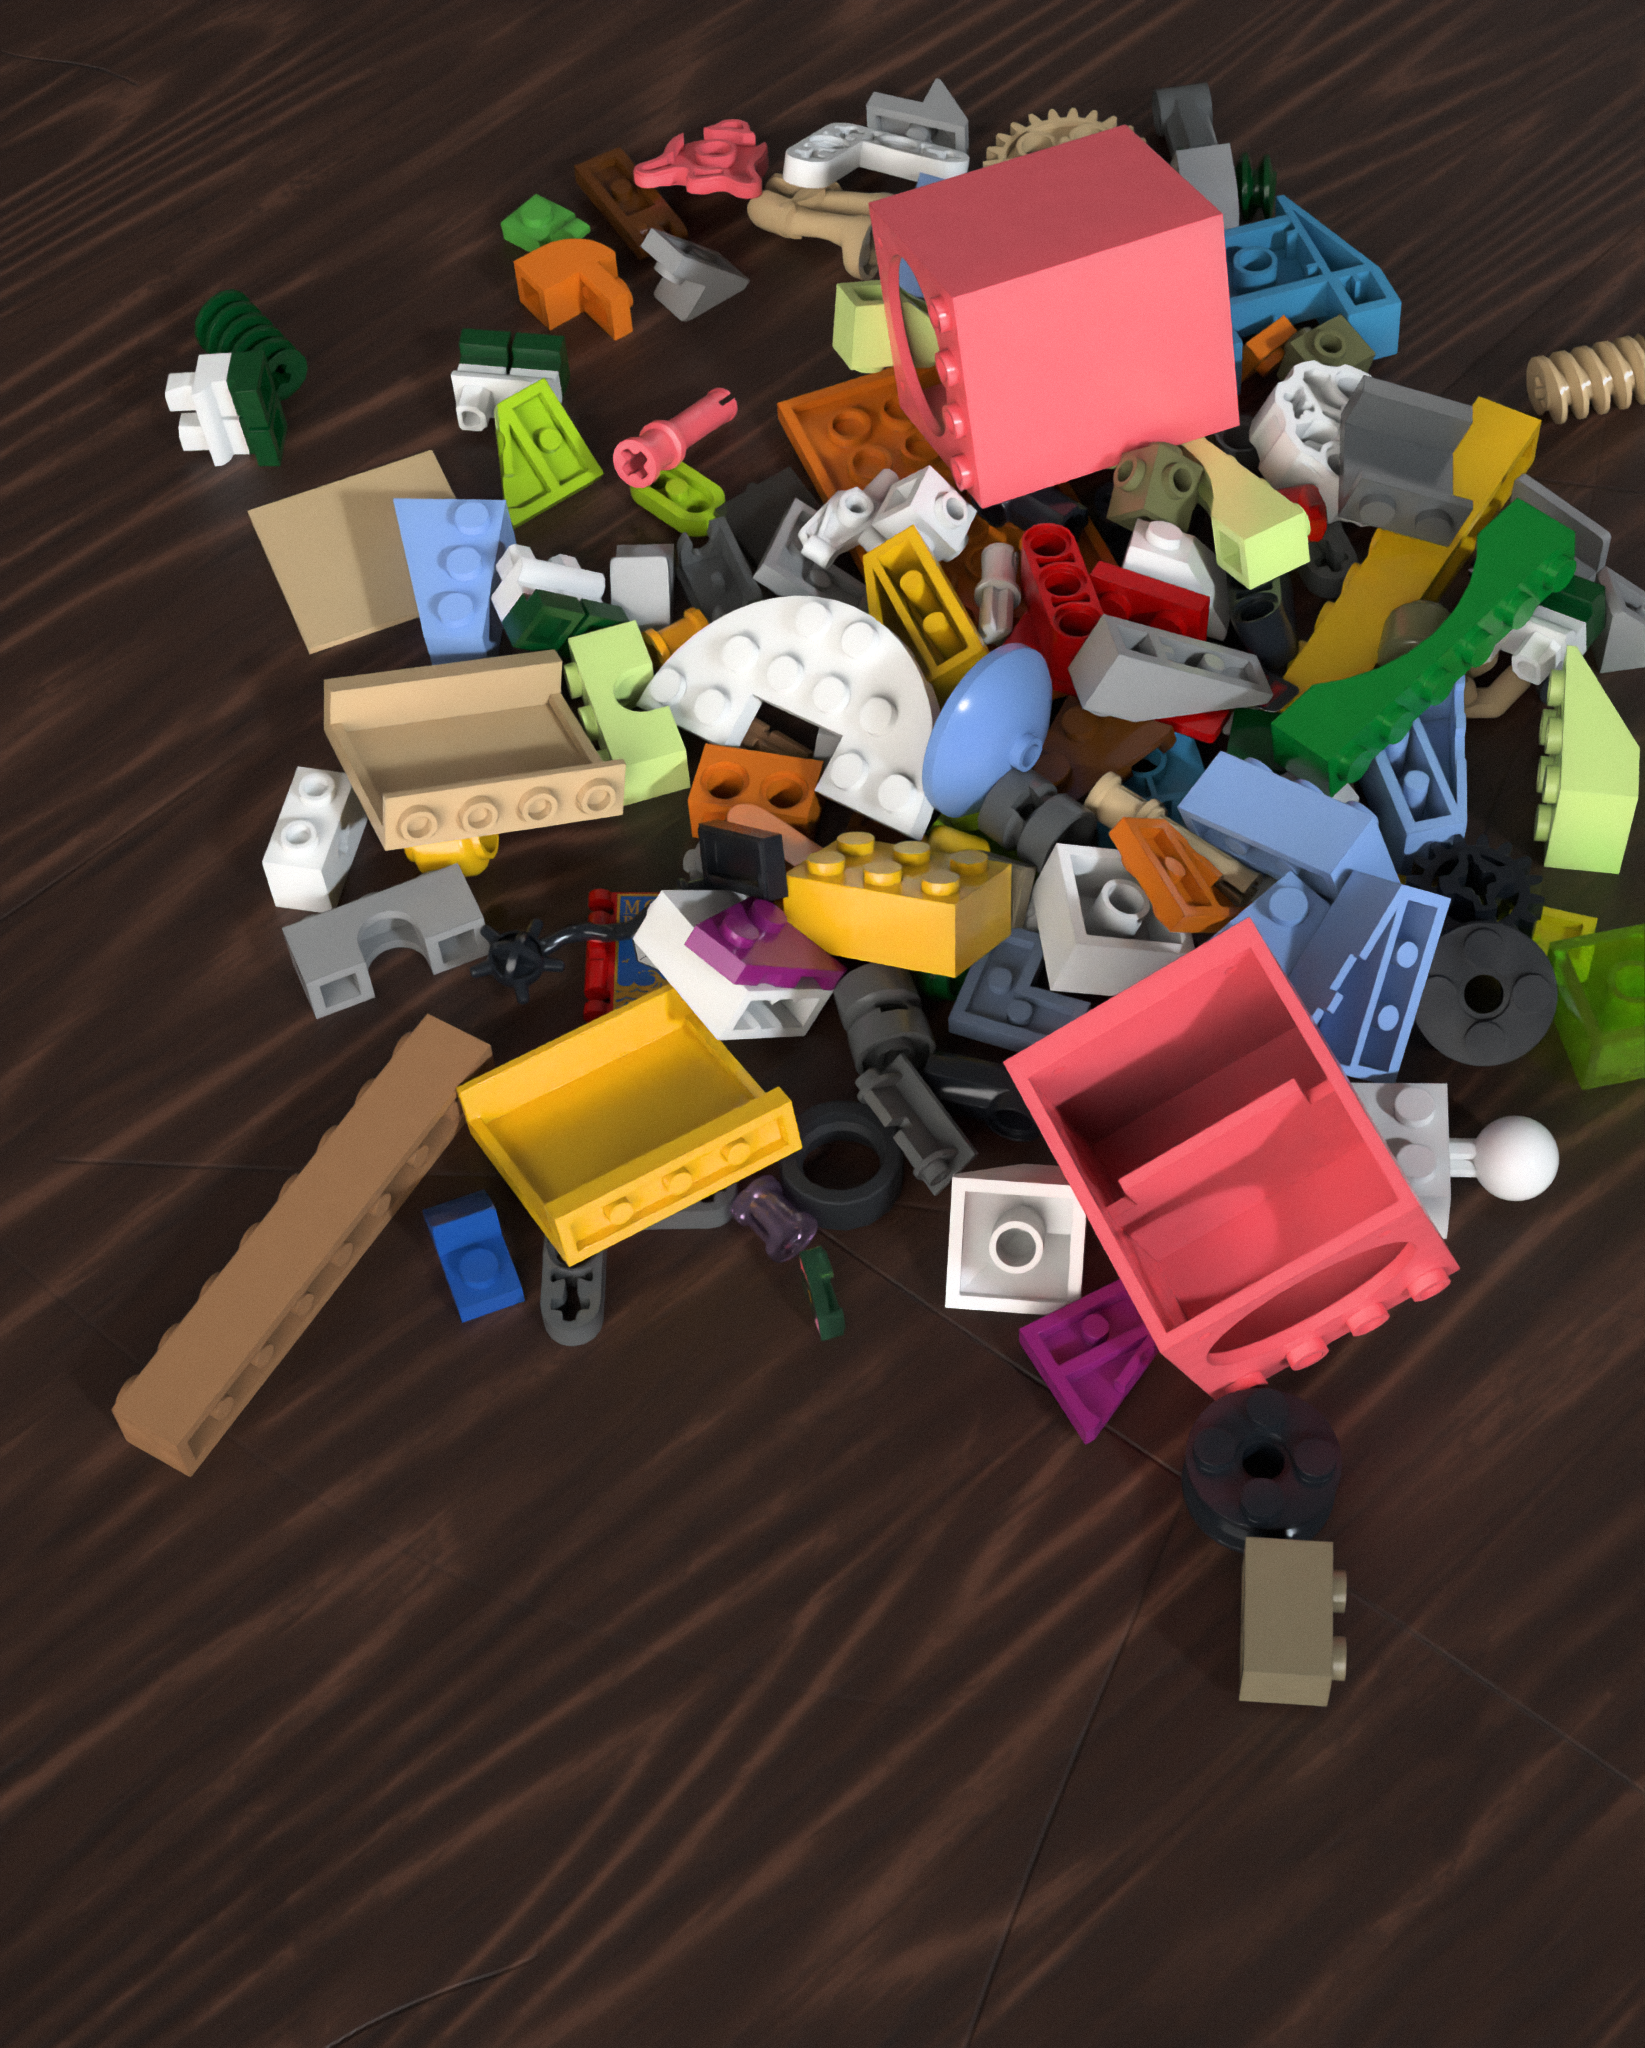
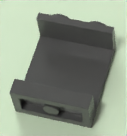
M1363 375L1341 413L1338 517L1448 547L1473 510L1472 500L1453 495V453L1473 423V406Z

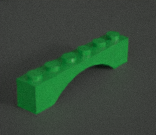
M1517 497L1477 534V558L1470 583L1455 610L1440 627L1411 651L1377 669L1343 680L1312 685L1271 722L1274 762L1299 779L1311 782L1324 795L1331 798L1347 783L1358 781L1369 768L1371 761L1389 744L1400 742L1409 732L1413 722L1431 705L1437 706L1442 703L1451 692L1455 682L1470 668H1477L1484 664L1499 641L1512 629L1518 630L1522 628L1533 615L1535 608L1552 592H1560L1569 584L1577 566L1575 561V531Z

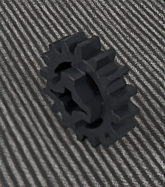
M1456 834L1453 838L1452 848L1448 850L1438 842H1433L1430 844L1428 859L1416 856L1413 860L1411 875L1406 877L1405 885L1451 898L1441 932L1459 923L1487 920L1511 926L1532 939L1537 920H1541L1545 897L1540 896L1543 885L1542 876L1529 875L1532 859L1529 856L1513 860L1510 857L1512 843L1508 841L1500 845L1497 850L1490 848L1488 836L1485 834H1480L1476 845H1467L1462 835Z

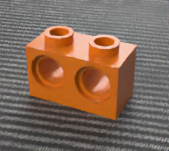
M705 743L688 797L692 837L699 838L698 823L716 819L724 821L730 808L737 804L748 803L767 810L814 841L826 802V798L815 791L824 773V761Z

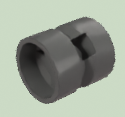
M1013 768L1001 777L988 793L978 816V828L985 835L1007 851H1017V857L1024 863L1037 866L1036 872L1039 874L1056 843L1089 846L1097 826V818L1092 811L1067 793L1057 794V788L1053 783L1032 768L1027 772H1021Z
M869 963L850 971L839 980L834 989V1000L842 1026L848 1032V1045L856 1071L862 1075L867 1070L876 1068L881 1074L901 1053L905 1054L917 1072L921 1071L926 1066L929 1055L933 1054L934 1050H936V1043L927 1016L922 1011L921 997L912 971L883 964Z

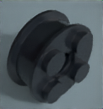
M1487 920L1468 921L1451 926L1440 934L1415 1021L1426 1039L1438 1051L1453 1060L1474 1066H1495L1513 1061L1536 1046L1544 1037L1553 1021L1558 998L1557 981L1553 967L1546 954L1536 942L1511 926ZM1478 975L1493 976L1500 985V997L1497 1003L1487 1010L1470 1008L1464 999L1466 984Z
M1272 1388L1244 1389L1227 1394L1214 1401L1199 1415L1189 1433L1181 1484L1185 1505L1194 1522L1207 1536L1220 1545L1244 1554L1246 1537L1310 1541L1324 1527L1331 1514L1342 1471L1341 1449L1328 1421L1313 1406L1297 1396ZM1251 1465H1263L1273 1470L1277 1477L1273 1479L1253 1478L1245 1471V1468Z

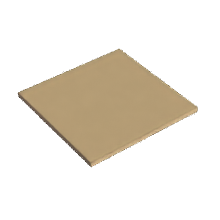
M432 450L247 511L309 654L419 617L393 498L456 499Z

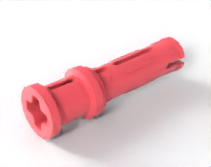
M716 387L670 420H654L648 423L641 430L639 437L624 439L614 449L613 462L619 477L626 484L635 488H645L657 480L661 470L669 471L681 464L685 458L686 449L724 423L731 421L737 414V401L733 398L722 406L719 402L731 393L724 388Z

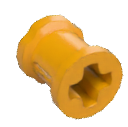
M691 607L684 611V618L658 631L649 628L641 633L656 673L678 648L694 634L709 625L706 617L699 609Z

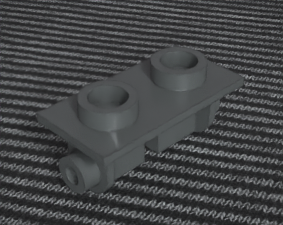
M904 1053L899 1054L881 1074L876 1068H872L860 1075L855 1081V1085L860 1090L857 1094L858 1100L861 1104L870 1106L884 1127H896L897 1133L893 1139L914 1167L913 1174L916 1179L923 1180L934 1196L938 1195L952 1181L953 1174L960 1173L979 1154Z

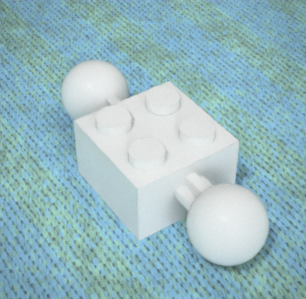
M1351 1083L1443 1239H1447L1451 1202L1450 1177H1477L1480 1184L1494 1196L1508 1201H1523L1534 1198L1545 1191L1556 1176L1559 1166V1151L1556 1141L1547 1128L1536 1120L1524 1116H1506L1487 1125L1478 1135L1477 1139L1449 1138L1447 1083Z

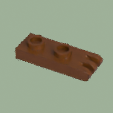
M620 146L574 165L576 183L639 260L651 256L641 247L651 228L688 240V232L684 223L656 189L642 188L635 185L633 170L636 165Z

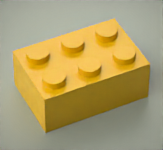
M847 832L840 834L837 840L822 850L809 854L805 861L786 872L788 897L783 898V910L787 921L830 955L956 978L1011 935L1012 864L988 860V855L980 851L965 850L950 854L932 851L931 846L925 842L904 841L891 844L875 841V837L870 833Z

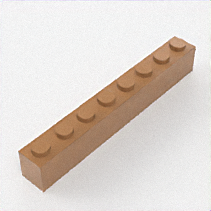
M428 1013L413 1032H407L401 1037L394 1049L391 1060L376 1078L369 1079L361 1087L356 1097L355 1105L340 1124L330 1127L325 1132L319 1142L316 1154L300 1174L292 1175L285 1182L280 1191L278 1201L261 1222L254 1223L245 1232L241 1239L239 1250L221 1272L214 1273L205 1282L197 1303L181 1323L173 1324L165 1332L159 1343L157 1353L141 1373L130 1377L124 1383L118 1393L116 1404L111 1410L127 1442L190 1478L467 1122L456 1087L496 1068L490 1044Z

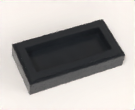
M718 819L698 823L703 879L706 885L767 901L788 897L782 834Z

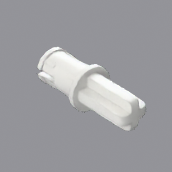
M993 543L984 548L981 553V580L974 590V600L977 606L980 607L978 632L985 645L994 643L998 647L1002 646L1012 632L1013 612L1021 601V590L1016 583L1019 554L1017 551L1014 552L1013 546L1006 543Z

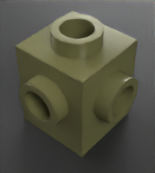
M1339 314L1314 329L1304 327L1292 335L1284 346L1285 354L1276 376L1283 382L1294 365L1312 360L1334 367L1346 364L1368 373L1376 353L1344 316Z
M1151 442L1147 447L1122 453L1121 460L1114 472L1113 481L1115 485L1106 518L1132 532L1138 518L1148 522H1169L1180 528L1182 532H1188L1192 512L1199 498L1198 487L1203 466L1184 457L1179 447L1166 442Z

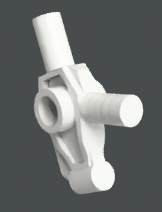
M883 469L864 490L858 487L846 491L838 490L799 531L798 537L804 546L801 554L827 570L839 554L847 552L859 544L869 552L887 541L872 526V523L891 485L899 481L897 474L890 469Z

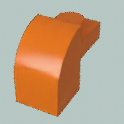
M563 239L545 244L513 261L520 302L549 331L586 312L615 341L633 332L630 307L633 306V297L627 284L618 277L615 252L606 245L588 239Z

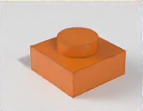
M1285 315L1244 344L1242 350L1241 383L1255 372H1258L1264 378L1280 366L1285 354L1284 346L1290 337L1297 332Z

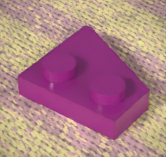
M752 896L698 923L684 944L734 985L757 986L758 984L765 983L774 987L795 988L801 977L807 976L813 977L823 990L832 991L848 970L787 921L785 913L778 906Z
M1121 1279L1019 1329V1343L1085 1445L1095 1440L1159 1352Z

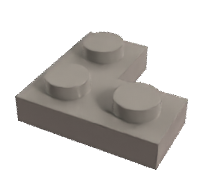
M795 498L786 510L753 579L779 597L816 596L833 599L854 606L868 614L865 584L834 564L825 570L801 554L804 546L798 537V533L818 511Z

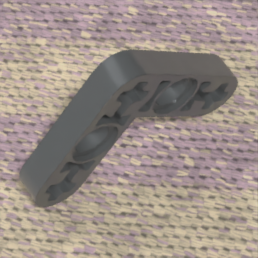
M735 1182L715 1193L714 1202L703 1203L700 1200L643 1230L708 1229L720 1227L729 1222L737 1213L739 1206L737 1183ZM544 1234L540 1306L545 1330L552 1340L561 1345L572 1347L583 1345L596 1337L604 1321L607 1248L592 1255L585 1263L569 1267L557 1259L558 1251ZM567 1287L578 1288L582 1310L578 1311L574 1321H564L563 1314L568 1310L569 1295Z

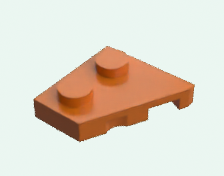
M1122 817L1108 833L1122 855L1121 861L1123 866L1137 879L1152 903L1155 917L1168 928L1169 932L1217 933L1252 903L1251 901L1246 907H1237L1214 886L1223 874L1208 859L1198 854L1189 845L1188 841L1165 819Z

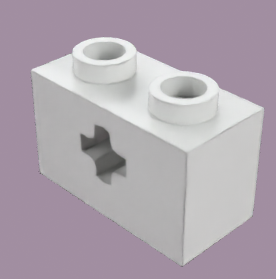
M297 767L262 861L275 906L323 913L337 907L368 820L367 814L346 773Z

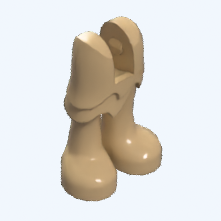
M775 173L767 181L765 190H762V195L749 201L747 213L750 220L757 227L785 238L802 239V236L814 237L839 245L842 248L845 269L854 278L869 281L879 270L868 203L894 194L887 192L863 193L843 191L837 181L824 188H804L789 184L782 178L783 174Z

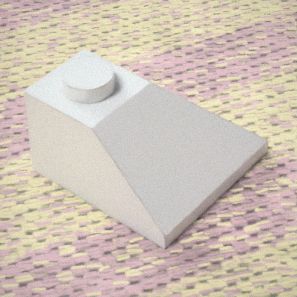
M1138 518L1121 568L1209 596L1207 637L1224 642L1230 621L1226 571L1217 565L1216 555L1195 536L1182 532L1174 524L1165 521L1148 522Z
M1018 1164L953 1174L945 1308L1048 1315L1081 1298L1087 1216L1060 1166Z

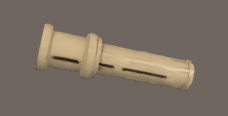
M1113 771L1106 773L1099 779L1083 805L1095 814L1098 822L1112 830L1122 817L1165 819L1188 841L1189 845L1198 854L1208 859L1223 874L1214 886L1237 907H1246L1256 895L1258 889L1252 887V885H1261L1263 874L1250 869L1167 817L1168 811L1164 803L1156 798L1147 801L1121 784V777Z

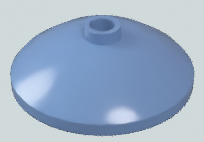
M1009 643L994 649L980 659L966 673L947 699L931 732L922 769L924 795L935 810L952 818L965 817L980 812L988 793L1001 777L1013 768L1021 772H1027L1039 759L1049 728L1052 681L1044 657L1035 649L1022 643Z

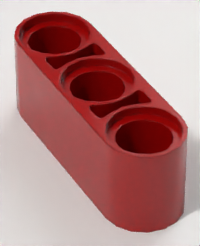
M1041 523L1030 527L1022 536L1021 592L1049 670L1061 681L1073 683L1068 667L1104 613L1072 532L1062 525Z

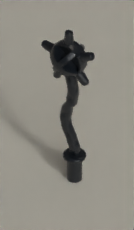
M703 877L689 882H686L683 878H678L676 889L674 890L725 889L706 885ZM651 903L627 922L604 925L586 922L567 925L561 930L547 934L540 939L538 937L544 924L538 918H534L525 931L512 930L500 934L488 924L484 925L480 933L491 945L486 961L471 966L470 975L473 978L492 975L498 983L508 988H514L519 1004H527L530 1001L529 986L538 981L544 971L563 972L565 969V962L563 960L547 957L548 955L558 951L568 943L600 940L605 943L630 940L647 916V910Z

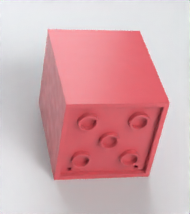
M1126 124L868 203L900 408L952 471L954 481L959 490H967L982 509L1116 466L1121 460L1122 453L1147 447L1151 442H1166L1177 446L1240 425L1223 214ZM901 257L911 268L920 286L940 352L935 354V364L942 384L923 390L921 389L911 357L901 309L899 291Z
M1250 917L1003 1062L1160 1353L1215 1401L1239 1390L1267 1388L1269 1384L1266 1379L1289 1366L1292 1370L1296 1371L1318 1362L1329 1352L1327 1344L1350 1331L1353 1336H1360L1378 1328L1389 1319L1390 1315L1387 1310L1410 1297L1415 1302H1420L1438 1294L1450 1284L1451 1280L1448 1276L1461 1269L1308 1009Z

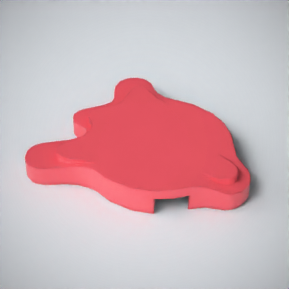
M727 119L715 125L704 127V140L684 145V133L677 135L667 144L663 154L652 160L639 163L633 170L634 183L642 188L681 185L686 186L687 192L691 194L706 195L714 192H728L738 198L753 199L762 195L761 178L765 176L769 168L768 148L766 142L756 146V135L750 130L747 122L738 119Z

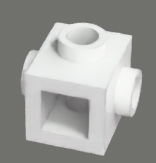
M929 465L891 485L872 526L889 540L914 524L938 562L941 560L949 562L956 558L966 547L969 541L967 532L977 511Z

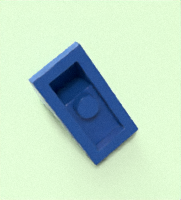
M484 1189L422 1210L462 1323L525 1301L521 1283L501 1232L495 1206Z

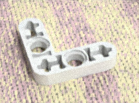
M831 123L786 150L782 178L789 184L799 187L824 188L854 169L862 167L916 182L920 172L948 179L967 173L970 157L964 152L856 124Z

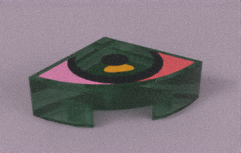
M822 1246L799 1252L802 1286L821 1341L844 1335L843 1329H846L843 1309L839 1307L831 1284V1278L834 1277L826 1249L823 1250Z

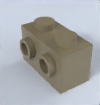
M1246 1537L1241 1577L1239 1701L1327 1706L1332 1680H1345L1346 1637L1333 1636V1613H1345L1347 1576L1346 1570L1333 1569V1542Z

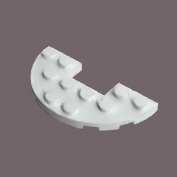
M787 596L755 602L734 610L707 625L678 648L655 674L636 706L644 711L669 706L678 728L714 745L739 748L762 702H766L842 737L815 788L816 792L827 799L920 842L931 820L934 807L924 795L922 769L927 744L940 714L933 686L926 681L912 650L895 633L871 615L854 606L816 596Z

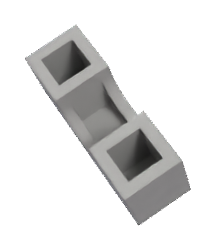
M458 863L439 870L425 872L415 879L383 891L368 893L356 901L321 914L309 915L299 922L282 928L293 966L316 1019L375 998L368 969L372 961L386 950L398 947L414 949L426 958L433 975L486 956L490 948L489 942L480 933L481 928L485 925L484 917Z

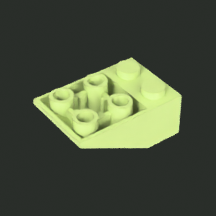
M1567 645L1562 670L1551 669L1547 706H1552L1554 709H1543L1541 714L1539 745H1545L1544 753L1549 754V756H1540L1536 792L1542 793V803H1547V805L1538 804L1534 841L1545 842L1544 867L1619 874L1638 801L1640 747L1577 646Z

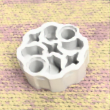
M1312 360L1293 366L1284 381L1277 383L1251 422L1249 441L1256 448L1260 463L1258 469L1275 490L1303 484H1313L1317 487L1327 508L1328 524L1344 521L1351 522L1360 527L1369 526L1338 517L1341 413L1363 375L1372 376L1346 364L1334 367Z

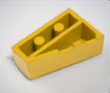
M913 524L863 555L869 615L895 633L912 650L926 681L933 686L941 712L947 699L961 679L980 659L990 652L938 560Z

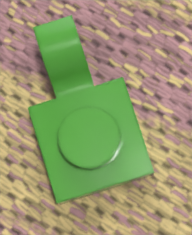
M538 194L532 196L501 222L504 240L528 252L558 240L582 239L591 232L590 226L581 219L575 218L574 212Z

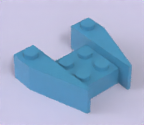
M1285 195L1276 196L1274 218L1224 230L1237 395L1241 394L1243 350L1241 338L1260 333L1283 315L1292 325L1315 318L1321 325L1342 314L1376 353L1373 360L1397 354L1402 302L1381 268Z

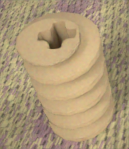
M1637 333L1634 338L1630 336L1618 337L1613 343L1609 341L1596 342L1591 348L1586 345L1574 347L1570 353L1565 350L1553 352L1549 358L1544 355L1532 357L1528 362L1526 379L1529 401L1534 411L1538 415H1543L1545 411H1549L1551 419L1555 424H1563L1567 420L1568 406H1570L1572 414L1576 419H1585L1589 413V401H1591L1593 409L1597 414L1608 413L1611 396L1619 410L1628 409L1632 401V392L1638 403L1645 405L1644 336Z

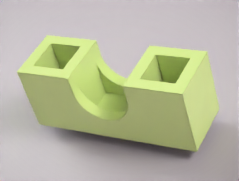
M636 620L568 638L571 663L562 665L565 682L571 699L582 697L585 706L578 708L581 726L590 741H598L601 750H598L597 753L602 761L623 759L626 763L623 806L690 788L686 749L670 707L665 706L644 712L631 710L637 707V702L654 677L652 661Z

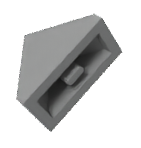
M1605 566L1596 573L1595 583L1605 586L1606 627L1591 645L1599 672L1606 673L1645 667V591Z

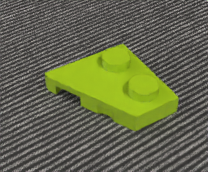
M545 377L496 405L494 417L503 500H506L513 530L602 478L604 472Z

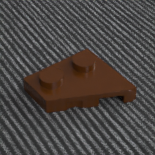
M1068 695L1047 732L1040 757L1032 769L1053 783L1057 788V794L1067 793L1084 805L1090 791L1103 775L1113 771L1121 777V784L1134 776L1131 768L1133 765L1156 748L1164 754L1174 746L1177 739L1171 725L1154 720L1132 722L1112 716L1100 717L1088 710L1082 709L1078 697Z

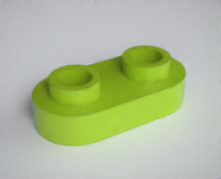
M681 462L680 465L669 471L661 470L657 480L645 488L630 486L631 496L638 505L680 533L686 532L688 536H707L709 520L722 516L725 519L727 518L726 500L722 488L684 462Z

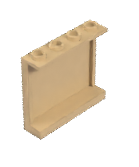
M555 649L324 679V732L385 851L623 815L626 763L623 759L603 762L561 694L562 660Z

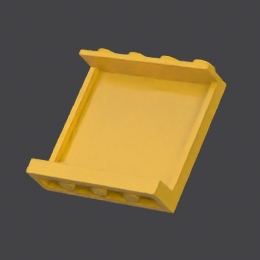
M670 983L456 1087L470 1134L569 1267L802 1149L793 1105L789 1097L779 1086L765 1093L726 1046L715 1038Z

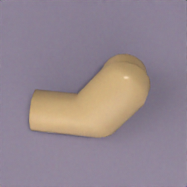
M1512 665L1508 666L1488 687L1476 688L1475 681L1471 677L1466 676L1464 689V713H1466V719L1497 718L1503 715L1530 687L1531 683L1520 679L1512 671Z

